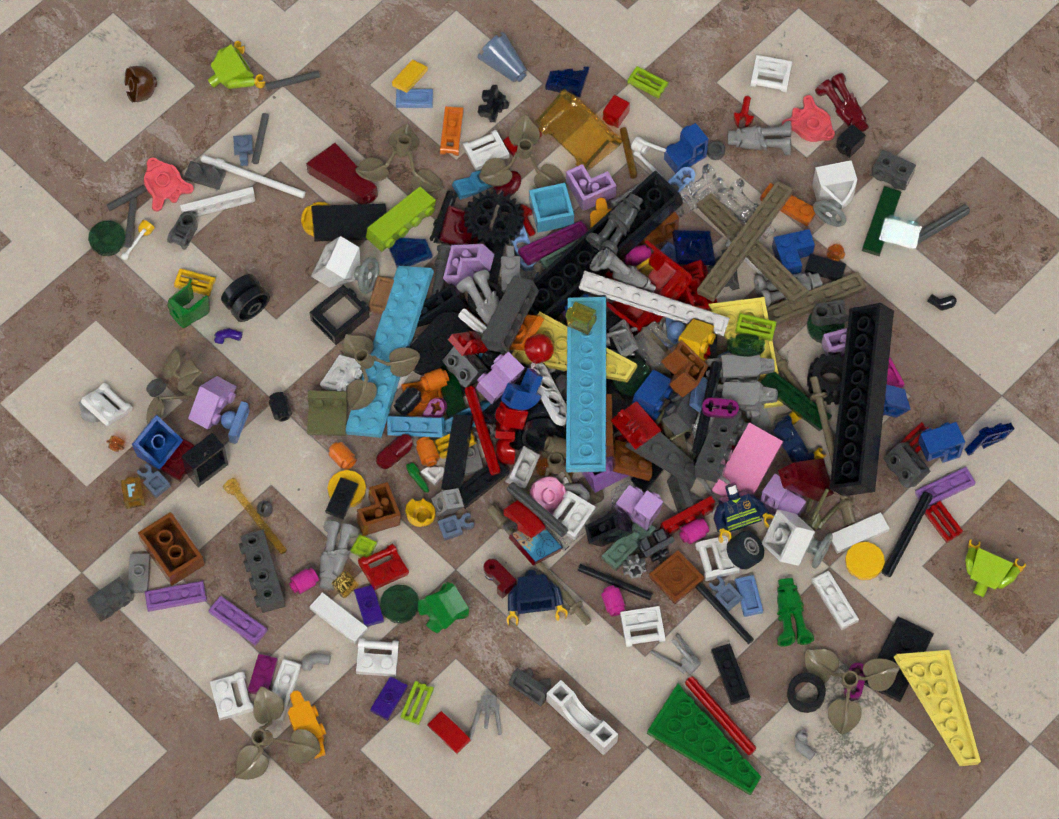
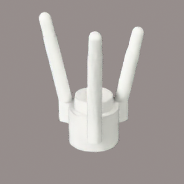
M637 136L631 145V149L635 151L633 155L638 157L654 172L656 169L641 154H646L650 148L661 152H666V149Z

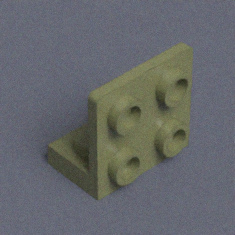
M308 390L307 434L345 436L348 404L347 392Z

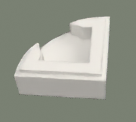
M427 467L421 471V475L435 486L443 479L444 467Z

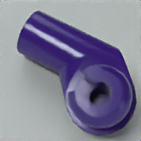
M226 328L215 333L214 341L218 344H223L225 338L241 341L243 332Z

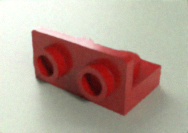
M475 331L452 334L448 339L461 356L488 351L481 340V336Z

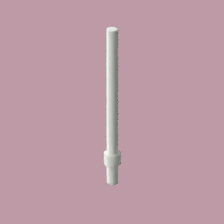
M203 155L201 158V162L212 165L216 169L229 171L302 199L305 196V191L225 163L223 159H214Z

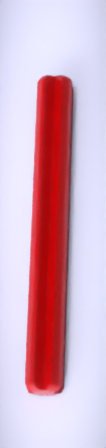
M475 387L465 388V394L490 474H499L500 467Z
M689 677L685 681V685L747 755L753 754L756 751V746L695 677Z

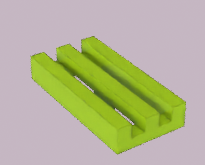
M636 66L627 83L658 99L668 86L667 81ZM638 73L646 78L644 79L636 74Z
M739 313L735 333L772 341L776 322ZM742 320H745V321H749V322H754V323H758V324L770 326L771 329H770V328L761 327V326L755 325V324L744 323V322H741V321H742Z
M415 681L400 718L420 725L434 687H428L426 684H420L418 681ZM419 688L420 691H419L418 696H417V698H416V700H415V703H414L413 708H412V710H411V712H410V715H409V716H406L407 713H408V710H409V708H410V705H411V703H412V701H413V698H414V696H415V693H416L417 689ZM424 691H427V695L424 699L417 719H415L413 717L418 708L420 700L423 696Z

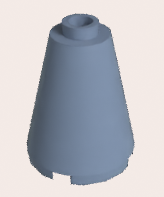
M501 32V37L497 35L493 37L482 48L484 53L482 55L479 53L477 56L479 60L513 82H521L527 76L525 74L527 71L526 67L504 32Z

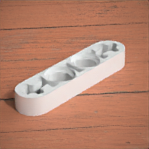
M532 362L529 368L538 372L543 377L541 383L549 387L545 388L540 385L537 390L542 396L541 400L554 423L560 426L566 425L567 405L550 373L543 363L534 364ZM549 398L554 399L557 403L551 402Z

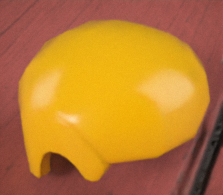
M424 498L420 501L411 499L406 504L405 514L410 524L416 527H424L434 521L436 509L432 503Z

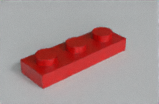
M710 496L662 522L660 529L663 528L666 534H673L680 529V526L694 521L696 517L710 514L715 505L713 497Z

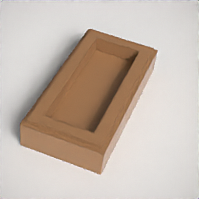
M377 276L368 304L370 312L382 314L385 311L394 283L393 279Z

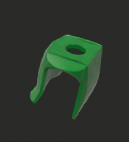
M192 278L189 279L185 286L176 291L168 299L167 303L170 315L182 328L188 327L209 313V298L207 295L192 307H183L194 298L191 285Z
M445 582L438 592L418 601L419 615L429 616L430 620L426 623V626L436 633H439L442 629H447L456 619H466L469 616L467 604L456 586L450 582Z

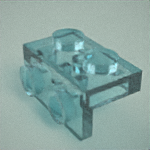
M890 215L889 218L885 217L879 240L916 249L921 226H918L919 222L908 220L906 223L900 221V217Z

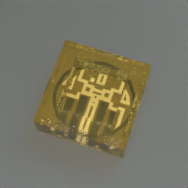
M346 570L331 583L344 599L359 586Z

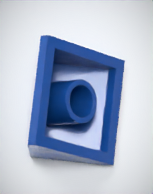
M155 415L134 440L132 446L137 457L155 468L161 469L182 443L183 439L158 415Z

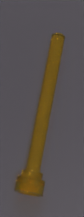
M235 478L228 480L223 485L224 490L236 497L259 528L264 530V534L280 554L286 553L287 549L240 491L239 482Z

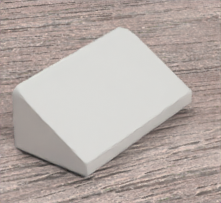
M523 446L518 451L515 463L512 465L505 482L509 484L514 482L519 487L526 488L540 455Z

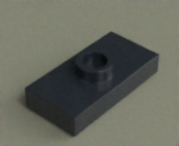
M340 477L325 510L326 514L344 520L359 484Z

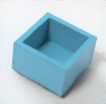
M565 183L529 190V203L538 233L574 224V212Z

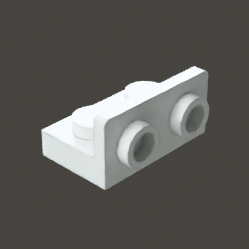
M339 355L320 383V386L328 391H346L348 385L354 380L359 379L363 374L360 370L361 366L355 359Z

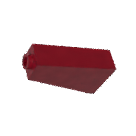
M336 143L306 163L309 175L358 204H370L378 196L377 187L374 183L356 173L358 166Z
M822 458L794 462L778 470L784 489L815 501H820L826 489H829L826 497L834 494L830 489V478L825 461Z

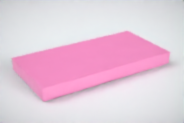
M749 423L736 445L730 460L726 464L723 476L730 481V484L736 483L738 492L744 490L755 495L784 441ZM719 479L712 491L725 497L727 496L725 486L728 484Z

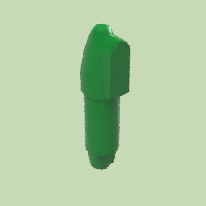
M413 462L408 463L406 468L409 475L415 480L421 490L428 493L429 488L420 476V470Z

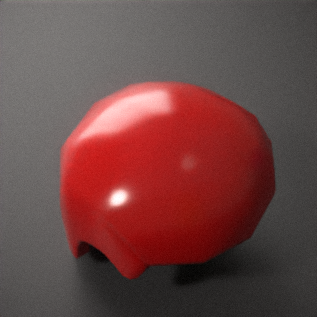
M536 334L526 339L524 345L525 354L534 364H539L551 359L554 354V344L550 337L545 334Z
M498 439L496 442V458L503 464L514 465L515 449L509 445L511 442H514L513 439Z

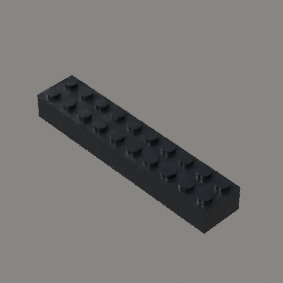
M656 170L631 192L640 197L643 202L639 206L640 210L630 226L629 232L627 231L626 236L622 235L617 245L618 252L616 256L620 260L683 204L681 194ZM621 202L533 280L539 292L529 310L531 315H538L541 312L555 320L565 311V306L568 305V298H579L586 292L579 289L584 270L604 276L610 270L609 268L600 269L599 271H592L590 269L593 258L600 250L593 247L586 240V237L589 233L599 234L607 224L610 213ZM617 227L614 228V230L612 231L611 235L607 240H609L612 237Z
M882 303L849 309L830 489L842 496L875 492L894 317V310Z

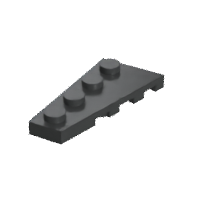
M661 432L636 450L628 441L625 445L628 449L691 486L697 478L695 477L696 463Z

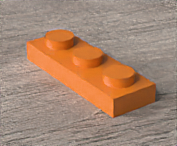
M770 183L760 197L761 201H763L774 184ZM791 195L780 210L807 227L816 215L813 206Z

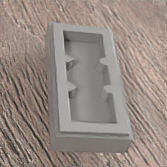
M623 319L610 328L609 332L627 329L624 333L611 336L619 354L626 358L639 347L628 323Z
M477 444L470 446L468 449L465 476L476 474L483 469Z
M130 554L128 588L131 593H145L144 591H148L150 554Z

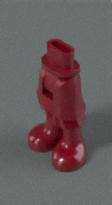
M840 73L833 76L831 81L827 79L815 89V93L818 96L827 95L836 108L837 116L847 126L850 127L853 124L861 132L866 131L869 128L865 122L867 119L856 97H854V93L850 94L845 85L846 76ZM834 88H836L839 91V93L844 99V102L841 101Z

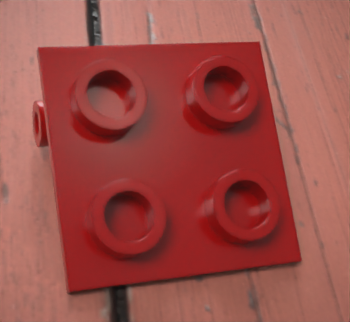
M637 401L625 410L622 409L617 416L610 420L635 450L662 431Z

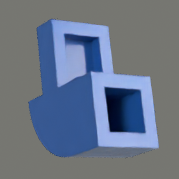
M527 368L521 385L508 382L501 400L513 409L527 410L532 408L542 397L537 390L541 385L543 377L534 369Z

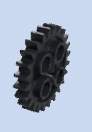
M486 190L485 196L480 192L479 199L473 196V202L469 201L468 207H465L466 214H464L463 218L465 220L464 227H468L467 233H472V239L478 237V244L483 240L485 246L491 243L492 248H494L495 243L502 247V242L508 245L509 239L515 241V235H520V230L523 229L522 223H524V217H522L524 211L520 210L521 204H516V198L510 200V194L505 197L503 196V191L498 195L496 190L493 191V194ZM497 205H499L500 207L498 208L497 217L494 220L492 231L488 232L491 225V220L494 216L495 208ZM502 212H508L509 214L504 215ZM484 222L486 223V225H480L478 223ZM499 227H500V228H503L504 230L499 231V230H497L496 228H499Z

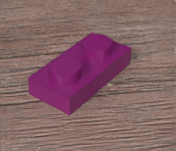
M258 654L248 693L256 695L260 687L270 690L278 658Z

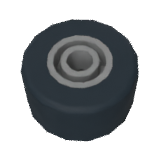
M743 531L731 538L727 543V554L736 567L747 570L762 561L764 547L754 533Z

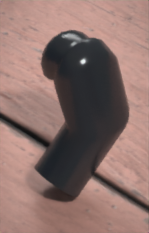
M932 294L927 302L943 311L953 308L956 305L957 299L954 296L940 299Z

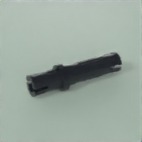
M453 191L446 192L439 215L434 220V228L429 238L433 243H441L439 239L447 207L449 205L454 206L458 197L457 193Z

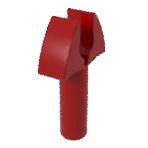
M749 96L744 97L741 112H734V122L738 128L742 118L746 121L745 127H749L754 120V116L748 114L751 101Z
M521 204V210L524 211L522 216L524 217V223L522 224L528 235L534 236L536 232L528 219V216L532 215V210Z

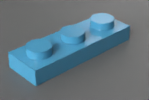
M387 416V435L401 436L402 434L418 437H444V417Z

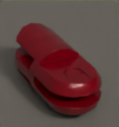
M402 434L378 453L376 457L377 465L382 469L392 467L410 452L413 445L412 438L407 434Z

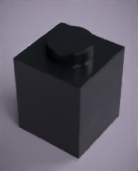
M852 124L837 138L836 148L841 154L850 158L864 145L866 135Z

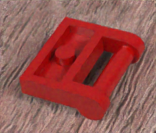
M393 543L368 557L358 558V564L374 590L409 574V570ZM390 555L391 560L370 568L369 564Z

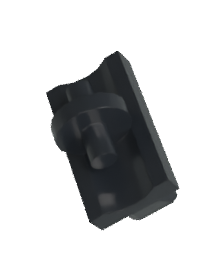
M492 85L490 90H483L482 100L487 102V105H480L478 107V114L480 117L488 118L490 122H496L498 112L502 113V110L508 109L510 103L506 100V96L498 90L497 85Z
M662 528L652 533L656 543L651 545L648 537L637 541L640 550L637 553L639 559L642 557L646 558L654 553L650 557L652 562L658 560L660 563H663L666 560L665 555L669 554V550L667 548L662 550V548L673 543L675 540L673 536L668 537Z

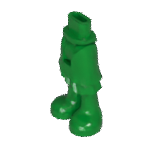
M793 578L779 579L777 615H779L778 620L783 622V632L778 636L777 644L781 647L790 646L795 642L796 637L798 644H810L814 641V635L805 625L802 614L804 604L797 590L798 587L794 585ZM793 616H794L795 623H796V630H797L796 637H795V633H794L793 626H792V621H791V617H793Z

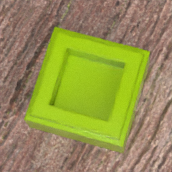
M359 534L350 551L359 557H368L373 553L377 542Z

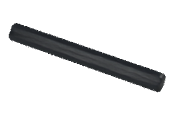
M713 361L711 364L703 402L707 398H715L722 363ZM709 403L705 407L709 408V411L712 412L713 406L712 403ZM702 409L692 452L700 454L704 445L710 417L704 415Z
M924 491L882 570L884 576L891 577L932 500L933 495Z

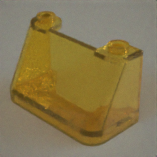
M563 89L535 121L539 125L538 129L545 136L547 134L553 136L575 157L577 161L576 166L583 164L587 171L612 153L623 142L591 109L566 89Z

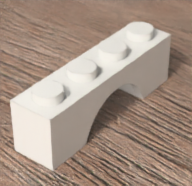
M562 680L547 692L546 701L601 754L604 755L618 742V733L605 721L594 717Z

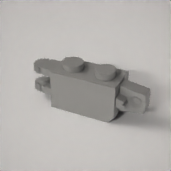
M506 246L507 256L501 257L503 295L513 276L520 278V256H514V246Z
M746 352L740 355L726 353L721 355V358H711L705 361L708 367H711L713 361L722 363L719 377L721 378V384L731 380H739L741 382L758 381L760 375L773 373L775 370L774 359L760 358V354H754L753 352ZM710 370L706 372L707 377H709Z
M731 380L730 382H724L723 385L718 384L716 392H722V396H715V398L734 400L738 403L739 410L760 411L764 408V404L777 402L778 391L774 388L764 387L756 380H750L749 383Z

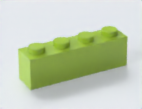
M418 187L367 228L366 239L381 252L386 248H391L396 240L400 237H405L411 228L417 227L426 216L430 217L434 213L436 200L423 188Z

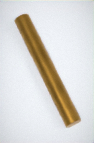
M623 127L620 128L621 139L630 178L634 179L637 177V171L627 128Z

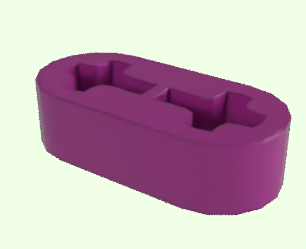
M440 397L432 399L422 416L443 417L447 409L446 401ZM439 402L440 407L442 409H439L436 411V413H433L435 410V406L433 404Z
M707 398L704 400L701 409L703 414L708 417L730 419L737 415L739 405L731 399ZM709 403H712L713 407H719V409L714 408L712 412H710L709 408H706L705 406H708ZM728 405H732L731 407L735 410H733L732 413H728L727 409L722 408H727Z
M856 662L850 666L848 671L860 669L862 674L859 675L866 677L863 673L864 665L862 663ZM858 680L855 695H852L850 691V701H856L861 697L865 681ZM844 688V695H845V697H846V692H847V689H846V688Z

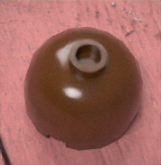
M130 66L126 68L124 82L125 86H129L130 92L126 91L129 100L132 103L148 100L154 93L155 87H157L156 77L144 66Z

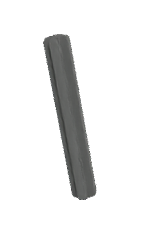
M966 204L960 206L909 236L906 243L909 247L916 246L970 213L969 207Z
M512 482L507 487V491L523 503L559 536L563 537L567 534V527L518 485Z

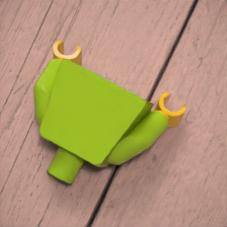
M236 41L234 46L230 44L218 50L214 61L211 63L215 74L208 78V82L213 88L220 83L228 89L252 87L254 84L257 88H264L266 82H259L263 80L264 76L258 74L255 79L253 78L254 74L242 56L245 52V46L241 47L240 41Z
M972 539L969 540L965 564L967 573L971 576L970 579L977 582L973 591L974 594L984 598L988 587L994 590L1005 588L1015 581L1019 573L1026 566V563L1023 566H1019L1017 564L1019 559L1012 563L981 549L980 541L978 545L974 546L971 544Z

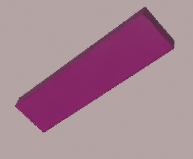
M578 221L519 248L518 254L529 266L581 238L588 229L582 221Z

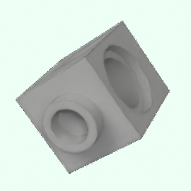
M459 488L441 491L431 498L437 517L454 514L464 507Z

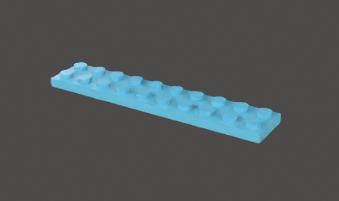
M397 267L387 305L382 313L373 341L372 356L390 362L389 355L393 350L403 347L410 348L434 271L432 268ZM374 361V365L366 369L368 382L376 385L377 394L372 403L365 408L351 410L346 424L347 435L382 437L387 416L389 415L400 377L392 374L391 366Z
M606 297L568 298L566 472H605ZM581 307L593 311V313L586 312V310L582 311Z

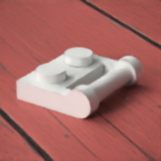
M756 55L751 86L756 87L757 85L787 92L792 61ZM758 75L783 79V83L759 79Z
M496 130L470 143H462L463 150L476 171L481 170L484 163L491 158H500L502 160L509 158V152ZM494 141V143H491V144H489V145H487V146H484V147H482V148H479V149H477V150H475V151L472 150V149L477 148V147H479V146H481V145H484V144H486V143H488V142Z
M103 383L98 389L82 397L81 403L106 426L125 417L133 409L129 403H125L110 390V386L107 383ZM103 395H106L120 409L115 408Z
M566 491L563 495L564 499L552 515L558 520L569 503H574L562 524L568 529L566 535L575 540L595 512L596 507L574 493Z
M722 536L723 543H720L717 537L699 541L695 544L705 571V581H712L717 576L724 577L737 574L740 571L728 557V538L726 536ZM710 547L712 548L718 568L713 571L706 550Z
M659 606L620 612L626 647L652 641L665 642ZM657 628V633L632 637L630 632Z
M359 638L356 674L396 677L399 641H367L365 638ZM365 648L392 650V655L364 652Z
M238 672L229 677L210 681L220 721L250 713L254 709L253 703L249 699L244 672ZM237 683L243 704L241 707L236 705L231 684Z

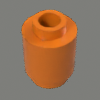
M441 368L423 374L424 376L420 377L425 392L447 386V381H450L446 370L442 371Z
M422 437L417 440L416 450L421 464L427 467L437 464L440 456L434 441L430 437Z
M335 442L330 446L328 455L340 468L349 470L354 466L357 459L343 442Z

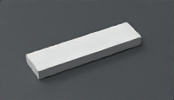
M253 187L183 204L180 207L182 213L192 212L197 217L255 202Z

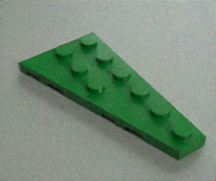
M678 683L649 727L647 734L751 796L760 782L761 776L739 754L736 747L724 737L720 729L700 710L695 701L684 692Z

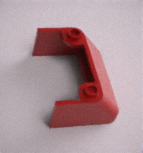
M646 240L644 243L654 250L649 258V265L653 270L648 275V278L651 280L650 283L656 286L653 293L677 300L691 283V274ZM606 300V306L633 327H637V330L640 332L642 327L656 326L663 318V316L617 301L610 303Z

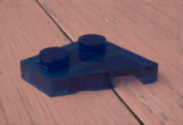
M583 67V70L573 71V68L565 69L564 71H550L545 89L581 97L589 73V67Z
M400 237L389 248L396 268L399 266H412L433 258L426 239Z
M999 423L991 428L988 426L984 427L964 450L970 456L974 454L979 446L985 449L1006 439L1015 428L1012 423Z

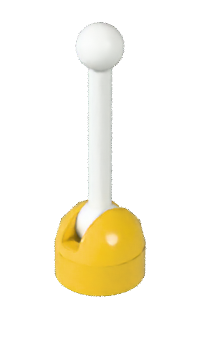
M146 220L141 221L138 226L140 234L132 243V247L128 248L125 253H122L121 258L123 260L128 259L129 253L142 236H148L153 232L155 228L151 223Z

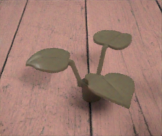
M527 114L519 118L510 129L509 139L513 145L518 147L509 165L506 166V162L500 158H491L484 163L479 178L488 185L503 186L512 179V172L509 169L517 157L522 159L530 157L535 171L538 173L534 177V183L537 188L561 183L566 184L564 175L554 165L544 164L541 170L538 169L532 148L539 141L540 132Z
M408 124L398 128L389 137L388 143L393 152L386 164L377 158H367L356 168V173L362 178L378 182L389 176V171L386 168L389 167L396 153L400 157L408 155L412 174L414 175L410 180V184L415 190L421 187L429 193L442 188V182L433 172L426 169H421L418 173L415 171L412 151L419 147L420 142Z
M346 334L344 339V355L356 360L361 366L360 370L364 376V381L361 379L354 380L347 387L349 408L351 410L363 409L375 399L377 387L374 383L368 382L366 369L371 368L374 365V361L391 366L390 370L393 375L405 377L415 369L420 359V354L411 348H397L390 353V362H386L371 355L373 342L368 337Z
M173 349L166 359L163 367V377L167 380L171 379L172 376L178 378V390L184 393V395L162 396L160 399L159 397H154L147 409V424L155 415H158L160 418L162 417L165 407L164 400H188L189 397L196 398L201 384L193 381L202 371L192 360H187L180 370V375H178L176 370L180 366L181 357L177 349Z
M542 451V457L548 462V468H546L544 477H548L550 472L553 474L563 472L569 483L572 484L573 481L568 472H566V467H564L563 462L565 459L559 453L548 454V452ZM530 477L526 488H520L530 496V489L538 478ZM585 478L578 480L577 483L582 484L590 493V499L587 502L594 505L604 499L603 490L595 493ZM512 495V499L514 501H517V499Z
M818 649L806 650L805 665L808 673L819 676L824 683L830 679L831 675L833 677H841L842 685L847 689L845 701L842 699L835 700L828 708V718L840 734L853 730L861 719L862 710L860 704L855 701L849 702L850 691L857 686L858 680H868V685L871 689L885 691L894 683L900 668L898 664L887 659H872L863 666V673L866 677L857 675L854 671L839 674L834 673L839 667V661L836 654L832 651Z
M260 687L255 697L253 713L256 721L265 725L254 730L251 735L252 742L256 745L245 746L239 752L235 777L238 779H254L265 773L269 760L262 754L264 752L262 746H268L272 742L290 745L288 755L292 761L298 764L311 761L320 752L319 741L310 731L296 730L292 733L291 741L273 738L272 733L269 730H265L273 723L272 719L276 720L281 717L284 703L278 694L265 687Z

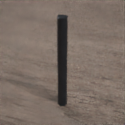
M583 564L579 565L578 571L647 600L652 598L653 593Z
M702 583L695 587L748 645L754 641V638Z

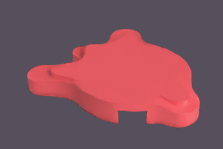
M811 95L803 98L804 109L793 108L792 117L782 121V125L786 121H791L792 131L796 132L806 141H830L835 136L830 120L831 117L826 111L816 106Z
M154 157L148 159L144 186L152 196V209L159 212L162 210L165 199L176 203L181 194H191L193 192V185L182 179L180 172L174 165L163 163Z

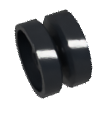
M251 274L237 278L225 289L221 296L222 303L228 310H231L232 315L238 322H245L254 318L266 307L270 300L269 293L264 287L260 286L259 281Z
M535 405L527 409L528 415L522 430V442L531 450L547 452L544 450L547 437L555 435L564 438V425L560 426L554 423L544 405Z

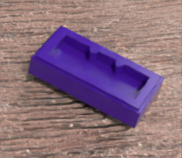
M369 585L355 589L354 593L364 625L369 627L383 623L384 619L373 587Z
M390 676L371 707L370 712L388 721L406 692L408 685Z

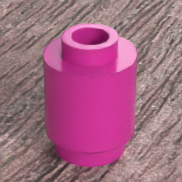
M646 245L636 246L624 257L625 264L631 266L641 264L652 255L651 250Z
M695 519L680 528L679 536L684 543L687 542L690 545L705 537L709 532V527L704 519Z
M312 567L309 569L305 568L290 577L291 582L289 586L294 593L302 594L314 587L319 578Z
M615 586L605 588L601 596L607 613H610L611 617L620 615V612L625 611L624 607L626 606L620 588H615Z

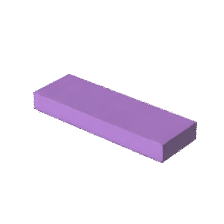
M964 467L916 490L915 494L920 499L924 491L931 493L933 497L928 506L930 507L939 501L974 486L976 482L967 467Z
M203 581L144 591L148 612L206 601Z
M222 596L208 610L212 616L255 646L268 631L266 627Z

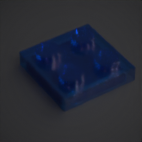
M673 231L672 236L678 264L687 265L702 260L704 265H714L715 256L710 231Z

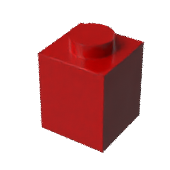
M614 95L603 110V120L605 123L619 128L630 111V102Z
M501 401L495 416L502 427L523 430L528 411L510 408Z

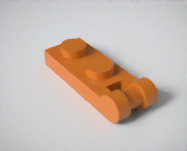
M445 106L440 154L442 155L452 153L454 156H459L463 108ZM447 142L454 143V145L447 146Z

